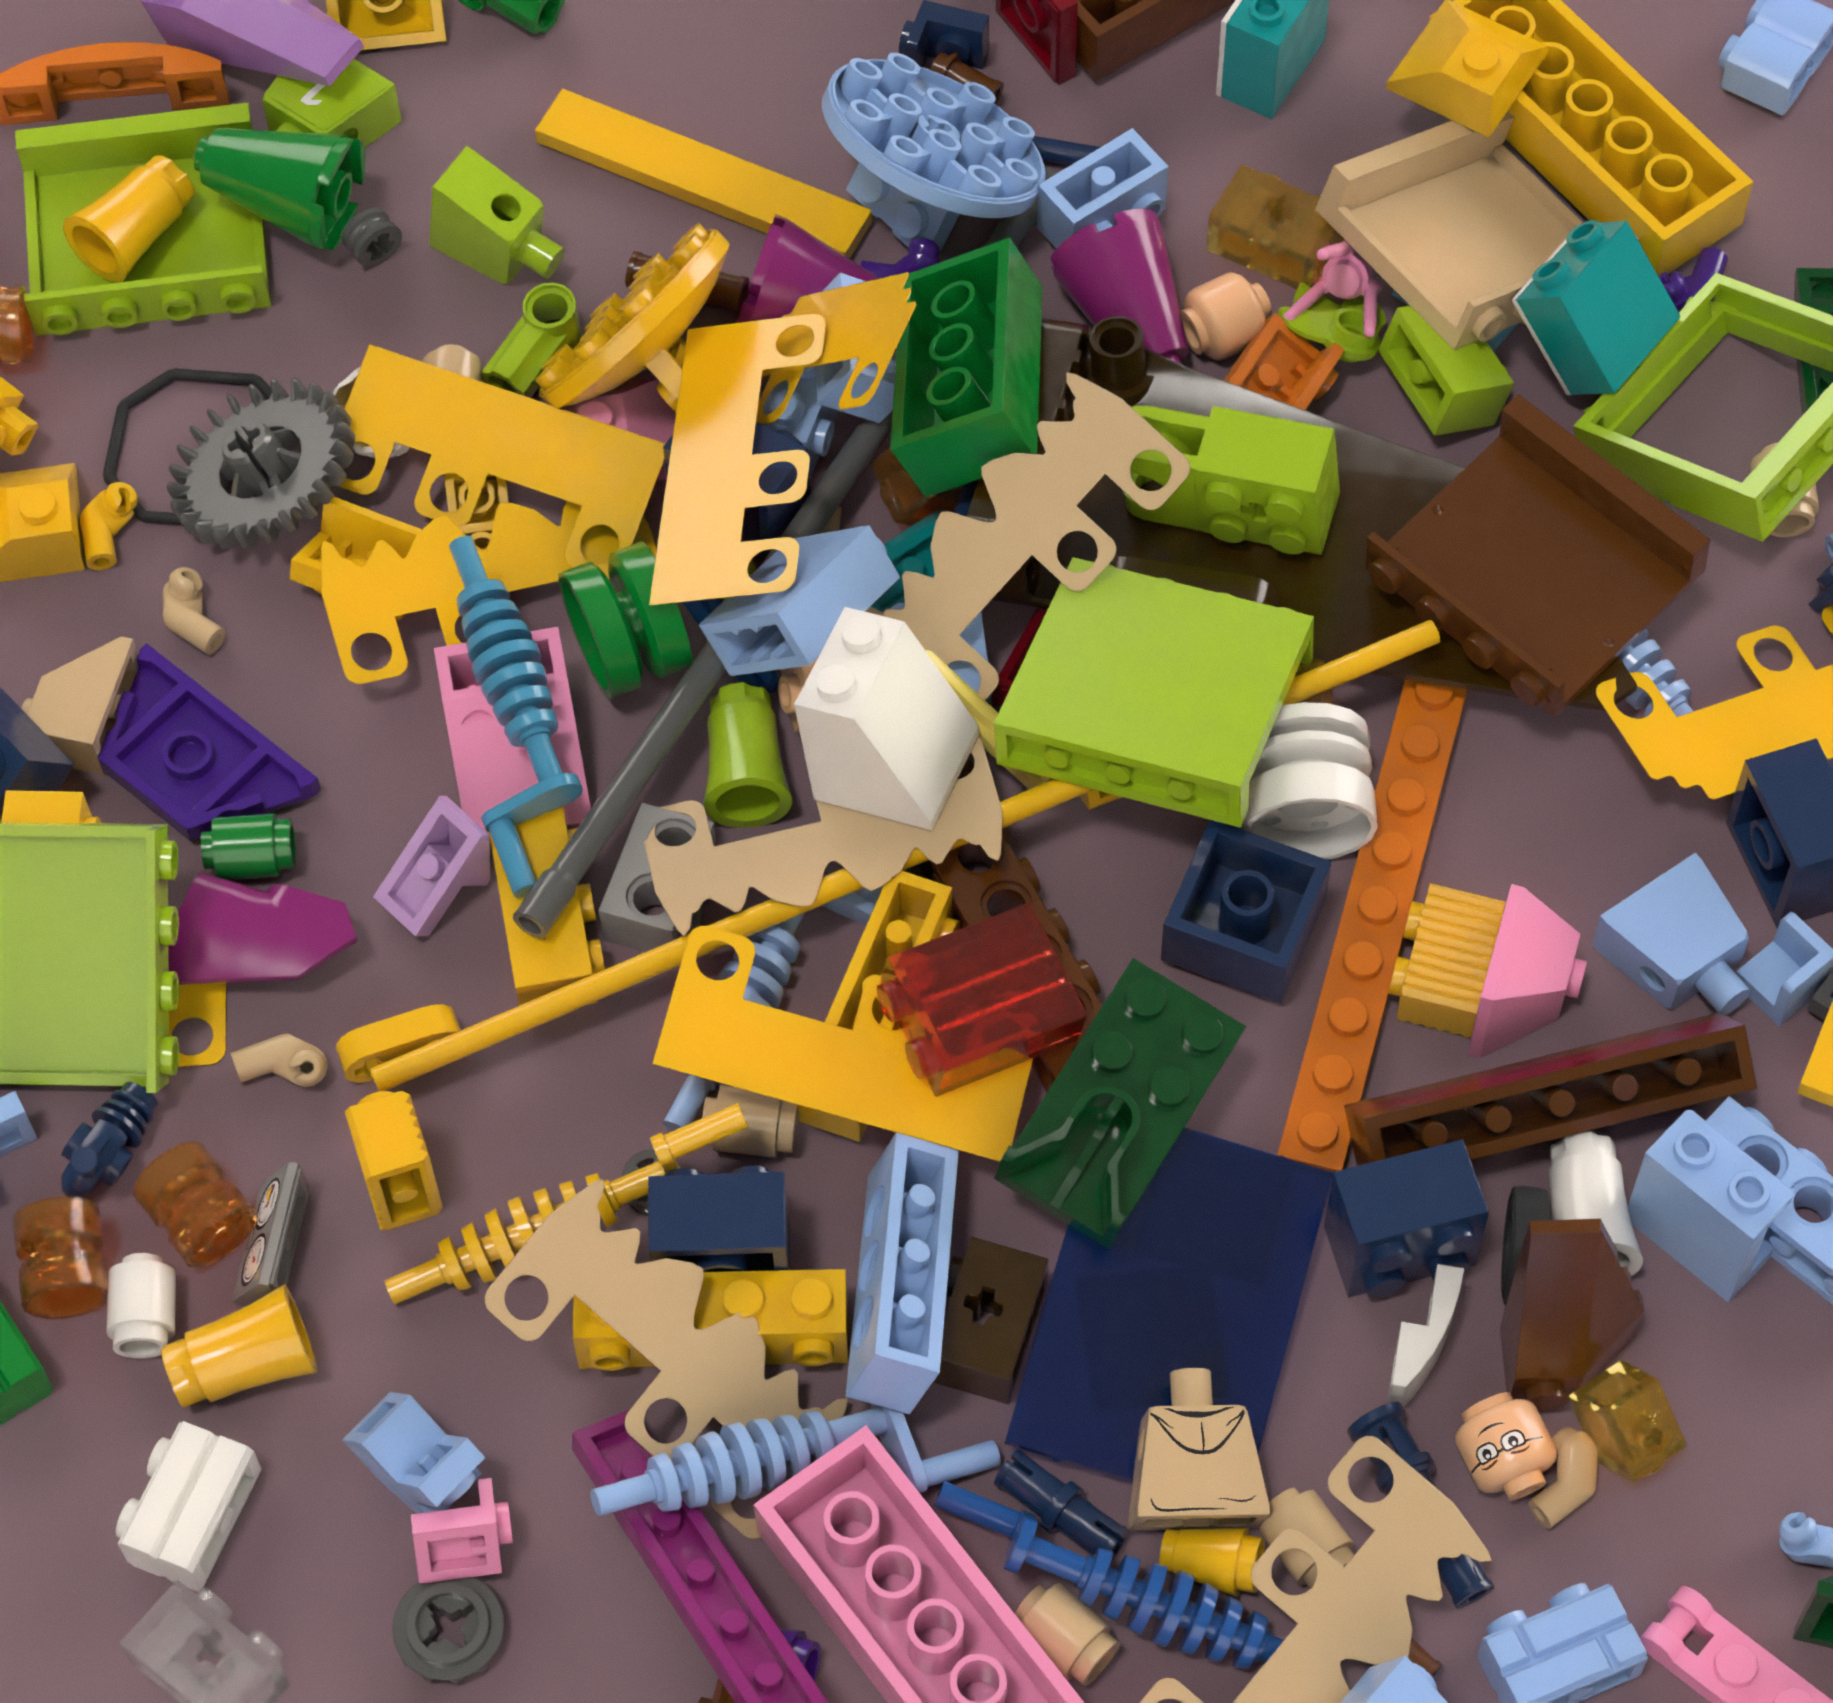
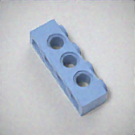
M1728 1096L1706 1122L1794 1192L1791 1203L1770 1224L1764 1236V1239L1774 1247L1771 1257L1833 1305V1176L1827 1172L1824 1163L1815 1154L1804 1148H1795L1777 1134L1771 1122L1761 1112L1751 1107H1743ZM1799 1207L1813 1209L1821 1215L1823 1221L1818 1223L1808 1222L1802 1219L1795 1209Z
M896 1132L868 1175L845 1397L910 1415L940 1373L958 1150Z

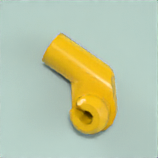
M114 482L110 484L107 489L101 491L83 509L80 515L79 524L86 565L92 570H107L117 562L113 537L130 521L134 515L133 509L138 503L136 491L127 483Z

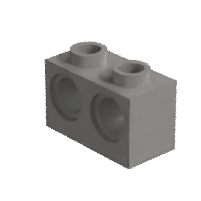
M641 803L599 908L603 940L643 952L683 936L678 932L666 911L652 916L641 913L642 910L652 905L663 906L655 893L644 841L648 839L651 830L655 826L656 838L667 846L683 845L691 840L696 832V824L689 815ZM708 821L713 845L717 846L714 822ZM703 904L697 912L692 913L691 926L685 935L700 926Z

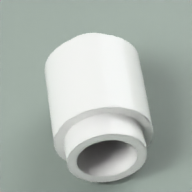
M150 1253L130 1254L122 1259V1263L114 1265L108 1271L106 1333L113 1340V1351L121 1356L129 1358L160 1356L162 1347L168 1345V1340L175 1334L176 1271L173 1267L163 1263V1259L157 1255Z

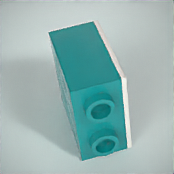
M1235 0L1221 21L1216 95L1269 119H1273L1325 41L1329 0Z
M1590 220L1578 224L1569 232L1566 239L1545 263L1535 270L1529 281L1512 299L1513 304L1566 395L1615 393L1681 317L1627 220L1601 223L1597 220Z

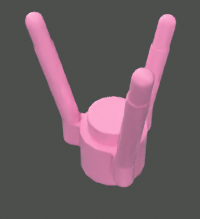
M1345 239L1340 243L1319 249L1316 253L1319 260H1328L1323 268L1322 277L1284 313V317L1287 320H1294L1328 292L1341 299H1354L1362 295L1364 296L1363 333L1368 338L1373 337L1377 324V296L1382 290V284L1374 278L1376 271Z

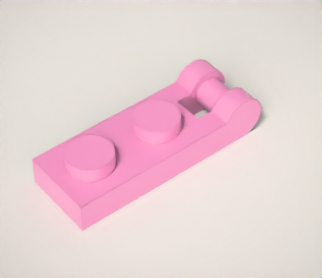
M1679 1587L1667 1602L1670 1610L1661 1623L1652 1622L1639 1637L1647 1654L1710 1703H1833V1700L1714 1611L1708 1600L1690 1587ZM1691 1630L1708 1642L1698 1656L1685 1647L1683 1640Z

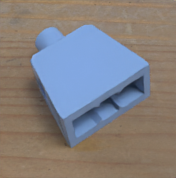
M1696 853L1600 915L1592 946L1665 1008L1675 1009L1700 992L1718 1013L1727 1015L1740 1006L1751 992L1733 971L1742 961L1749 940L1747 930L1706 865Z

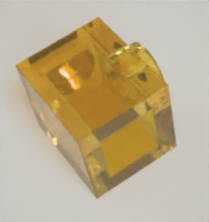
M1623 1360L1618 1361L1568 1396L1583 1432H1586L1592 1438L1598 1448L1597 1462L1633 1483L1642 1477L1659 1471L1665 1465L1666 1460L1687 1446L1659 1379Z

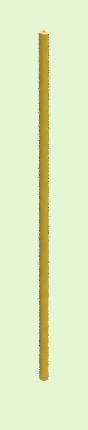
M1427 620L1295 676L1283 705L1302 702L1440 643L1439 632L1433 621ZM1052 779L1000 801L1002 807V829L1094 789ZM958 839L951 850L969 842L964 839ZM915 848L901 871L929 859L918 848ZM842 868L822 877L816 900L811 906H796L769 899L708 926L749 937L864 887L845 868ZM689 934L371 1068L370 1072L378 1091H386L680 966ZM722 941L708 942L699 949L696 959L729 944Z

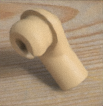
M177 568L170 573L169 582L163 588V622L170 631L208 655L214 654L224 642L226 631L202 615L203 594L201 588L203 580L200 574L191 568Z
M289 1033L280 1034L230 1052L241 1083L272 1072L296 1085L304 1087L314 1086L324 1078L328 1067L327 1058L320 1049Z
M1571 1427L1562 1428L1552 1436L1557 1451L1555 1460L1557 1462V1479L1528 1501V1507L1535 1519L1547 1529H1551L1592 1497L1596 1490L1598 1448L1588 1433L1577 1431Z

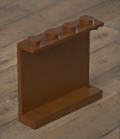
M1517 394L1501 411L1499 436L1388 542L1374 531L1367 537L1366 569L1371 573V579L1380 589L1389 594L1396 592L1414 606L1417 615L1423 622L1432 620L1438 631L1443 629L1462 644L1464 652L1476 665L1484 669L1491 667L1510 682L1512 690L1523 702L1532 707L1538 704L1556 718L1705 571L1711 539L1521 395Z

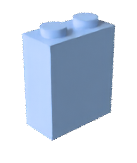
M870 525L794 538L799 544L796 579L790 588L781 592L728 597L699 624V627L730 676L811 665L819 657L844 607L865 612L900 578L887 555L884 544L876 537ZM777 550L750 578L759 583H767L777 579L786 568V556Z

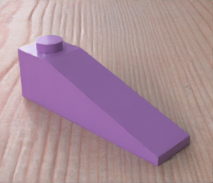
M141 0V3L167 45L204 53L221 60L223 64L330 86L364 48L357 36L308 0Z

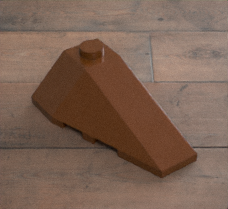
M1600 1218L1529 1221L1500 1325L1506 1392L1511 1393L1513 1400L1524 1399L1533 1402L1539 1411L1554 1410L1563 1407L1567 1402H1575L1636 1336L1644 1313L1643 1297L1639 1289L1633 1290L1631 1274L1626 1266H1620L1617 1248Z

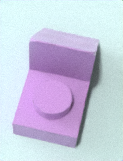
M439 796L377 889L373 898L415 937L430 936L462 886H487L491 880L490 835L447 796Z

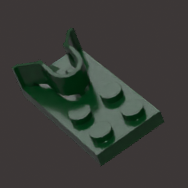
M1132 958L1012 1147L1008 1146L1000 1161L994 1179L1092 1240L1110 1249L1247 1026Z

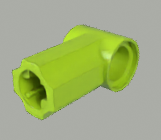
M543 283L534 287L526 294L523 301V316L481 371L484 383L528 398L533 396L540 386L535 380L543 372L541 369L542 365L565 344H568L573 349L582 337L576 299L571 290L561 284ZM560 319V321L555 323H545L550 320Z

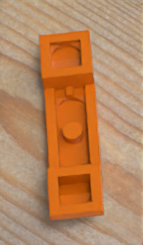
M112 42L83 45L38 56L0 73V125L57 121L58 102L168 93L172 110L176 111L230 105V95L221 60L204 53L177 46L147 42Z

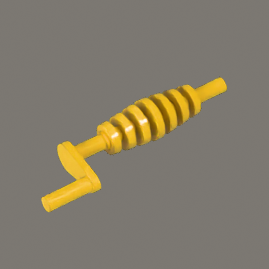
M733 1104L665 1135L661 1132L650 1137L659 1161L613 1181L608 1179L603 1181L604 1192L597 1209L605 1226L609 1228L619 1222L616 1212L621 1210L620 1206L648 1194V1176H664L668 1171L680 1168L677 1158L748 1128L739 1104ZM599 1173L585 1176V1179L589 1186L593 1182L601 1180ZM572 1180L559 1184L565 1202L579 1193ZM547 1188L533 1191L539 1213L531 1216L521 1196L508 1200L514 1224L506 1226L499 1210L495 1208L484 1215L490 1232L489 1235L482 1237L475 1223L471 1222L461 1228L466 1245L457 1248L452 1237L449 1235L438 1242L440 1252L435 1254L436 1258L384 1280L393 1303L398 1304L446 1282L448 1285L454 1283L458 1291L472 1288L468 1273L473 1270H477L484 1284L495 1281L498 1276L493 1262L501 1259L506 1267L547 1216L565 1202L555 1205Z

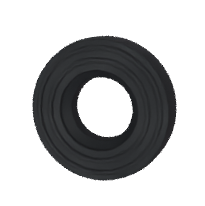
M1515 1186L1510 1192L1504 1226L1501 1265V1295L1504 1305L1507 1304L1529 1221L1551 1220L1550 1196L1547 1189Z

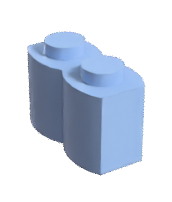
M1756 0L1746 19V30L1740 37L1735 34L1731 35L1720 54L1718 66L1724 69L1720 87L1783 116L1796 101L1809 77L1816 72L1833 45V9L1813 0Z

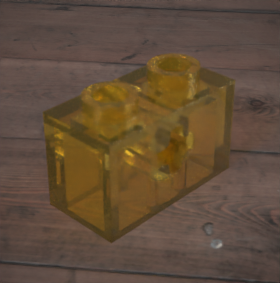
M1241 164L1209 214L1206 250L1294 289H1297L1302 282L1311 288L1322 277L1323 268L1328 260H1319L1316 255L1317 251L1325 246L1340 243L1344 238L1315 210L1320 195H1312L1284 183L1273 174L1261 173Z

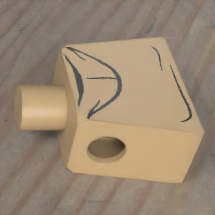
M1184 1368L1170 1372L1172 1406L1150 1407L1141 1419L1128 1519L1129 1529L1259 1528L1270 1515V1506L1247 1409L1242 1405H1213L1212 1380L1209 1369Z

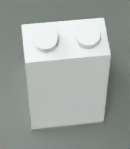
M844 607L794 703L814 800L931 831L980 734L977 722L904 621Z

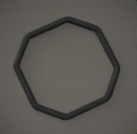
M178 368L167 370L121 400L117 406L103 470L104 482L108 486L114 482H120L115 476L129 409L170 382L181 380L237 385L253 384L266 400H269L272 394L271 387L262 377L255 374ZM139 502L133 509L134 516L145 523L182 525L180 519L171 512L146 511Z

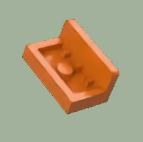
M1274 313L1266 319L1265 325L1248 343L1223 381L1306 410L1312 399L1318 400L1336 381L1339 373L1333 368L1345 350L1338 343L1334 342L1322 351H1319L1305 338L1291 331L1286 326L1285 321L1277 313Z

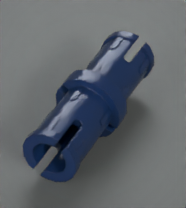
M1021 1449L1016 1450L1011 1455L1014 1463L1007 1459L999 1470L994 1485L999 1489H1003L1041 1518V1527L1051 1534L1058 1530L1092 1556H1094L1099 1547L1113 1551L1115 1555L1118 1554L1130 1534V1529L1120 1525L1082 1497L1083 1488L1073 1481H1069L1067 1484L1063 1483L1029 1458Z

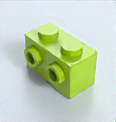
M1411 306L1398 307L1378 349L1434 436L1495 425L1515 384L1487 341L1481 342L1477 340L1453 350Z

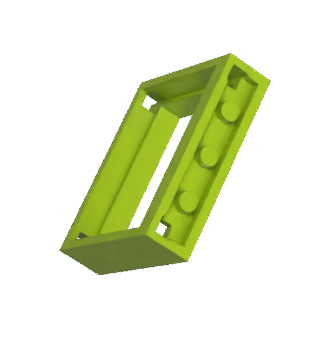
M1715 273L1694 297H1689L1685 306L1679 312L1681 317L1621 387L1615 393L1602 394L1591 407L1583 411L1584 415L1573 425L1577 439L1656 499L1668 500L1675 507L1763 542L1833 464V382L1742 483L1631 438L1727 333L1833 372V315Z

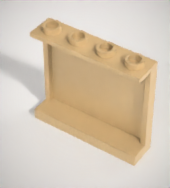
M1507 111L1489 138L1457 122L1449 121L1336 164L1331 170L1315 208L1453 350L1477 340L1481 342L1488 341L1501 330L1520 322L1525 324L1512 302L1513 297L1529 281L1535 270L1544 264L1561 245L1569 232L1578 224L1583 223L1503 145L1515 119L1509 111Z

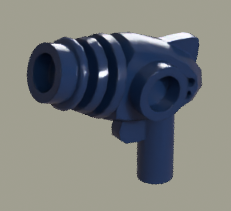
M126 1082L120 1090H115L111 1094V1099L107 1100L92 1113V1120L95 1123L93 1128L84 1122L79 1125L61 1153V1156L70 1161L61 1176L62 1191L67 1197L78 1199L88 1196L97 1188L101 1181L111 1188L116 1184L134 1155L126 1150L125 1146L137 1148L143 1140L142 1135L145 1134L147 1124L153 1120L152 1112L157 1107L158 1102L152 1093H146V1089L139 1084Z

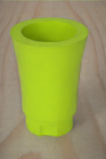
M745 682L732 683L720 687L718 694L710 699L711 713L707 720L709 756L708 777L703 803L705 812L716 823L732 828L761 827L771 824L788 813L792 806V796L783 770L778 743L776 715L772 710L770 694L764 687L750 686Z

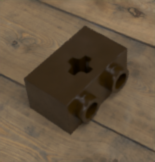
M971 1236L964 1259L953 1256L949 1264L946 1296L950 1297L944 1316L940 1373L933 1383L1009 1405L1048 1286V1258ZM983 1312L994 1314L987 1317L984 1326L973 1323V1321H979Z

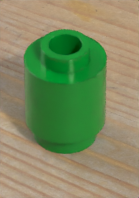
M275 813L213 818L212 830L201 832V856L204 869H215L216 877L226 880L280 877L281 870L295 869L296 840L292 819H277Z

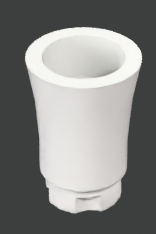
M1592 1131L1565 1136L1559 1142L1550 1146L1551 1166L1548 1170L1551 1196V1220L1600 1218L1617 1248L1620 1266H1626L1631 1276H1633L1642 1267L1643 1257L1630 1219L1624 1191L1622 1166L1619 1160L1616 1159L1615 1143L1611 1137L1597 1135Z

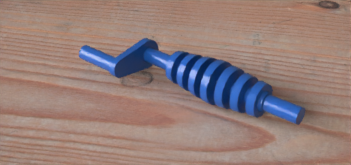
M946 1481L943 1482L934 1507L1009 1538L1003 1569L1017 1574L1023 1562L1071 1581L1076 1584V1588L1080 1589L1078 1600L1090 1607L1096 1600L1098 1593L1106 1596L1102 1614L1114 1621L1118 1619L1125 1604L1131 1606L1127 1628L1138 1635H1141L1151 1615L1155 1616L1157 1619L1151 1642L1157 1645L1167 1647L1179 1626L1183 1628L1178 1644L1179 1652L1193 1655L1203 1637L1209 1639L1205 1659L1221 1662L1228 1649L1232 1648L1235 1650L1232 1666L1248 1670L1253 1661L1257 1663L1260 1660L1266 1663L1284 1641V1639L1270 1634V1630L1266 1629L1268 1618L1255 1610L1251 1613L1246 1624L1240 1622L1243 1603L1231 1596L1225 1601L1220 1613L1214 1611L1219 1590L1206 1582L1201 1586L1194 1602L1188 1600L1194 1582V1575L1179 1570L1168 1591L1162 1589L1167 1574V1566L1153 1562L1143 1580H1139L1136 1578L1140 1565L1139 1558L1125 1555L1118 1569L1115 1570L1109 1567L1113 1551L1099 1547L1094 1556L1088 1555L1084 1557L1034 1536L1038 1525L1035 1514L1023 1509L1018 1512Z

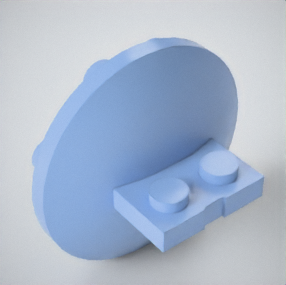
M890 53L886 60L853 58L849 64L836 70L822 96V112L829 129L839 143L859 162L846 191L864 207L871 209L872 214L876 218L880 217L892 228V233L907 247L916 238H927L936 242L941 252L960 214L981 218H1005L1027 211L1038 197L1040 192L1038 185L1045 181L1046 172L1042 157L1032 141L1035 135L1032 127L1018 118L1010 117L1000 107L995 105V95L988 88L975 82H966L963 85L940 73L920 67L913 59L906 55Z

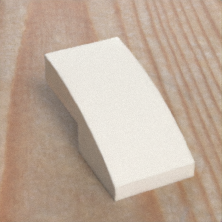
M1437 1264L1431 1289L1426 1326L1401 1322L1387 1403L1398 1401L1404 1408L1416 1395L1435 1366L1448 1337L1454 1317L1464 1268Z

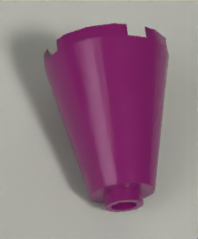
M1144 208L1125 210L1113 214L1117 223L1115 226L1099 232L1094 222L1064 240L1051 255L1050 259L1053 264L1051 269L1055 279L1094 326L1102 319L1111 316H1124L1133 319L1141 326L1144 332V346L1146 349L1181 364L1188 356L1189 350L1163 227L1154 210Z
M775 214L750 282L747 300L743 302L737 323L781 318L783 315L790 314L801 296L822 292L839 273L864 281L880 278L789 219Z

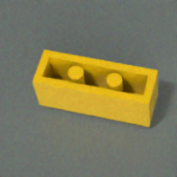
M563 806L515 825L536 881L545 870L551 867L577 829L567 830ZM489 832L519 1005L604 970L605 966L600 939L587 941L584 923L596 921L590 883L577 885L575 895L545 938H536L527 934L513 920V914L525 897H514Z

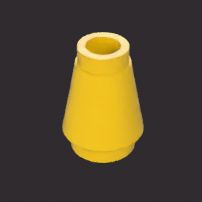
M1248 1528L1180 1529V1531L1166 1529L1161 1543L1159 1564L1167 1566V1571L1177 1574L1179 1570L1194 1575L1195 1582L1200 1584L1206 1582L1219 1591L1238 1597L1241 1591L1256 1593L1258 1589L1252 1582L1251 1571L1254 1564L1265 1552V1539L1263 1537L1251 1536Z

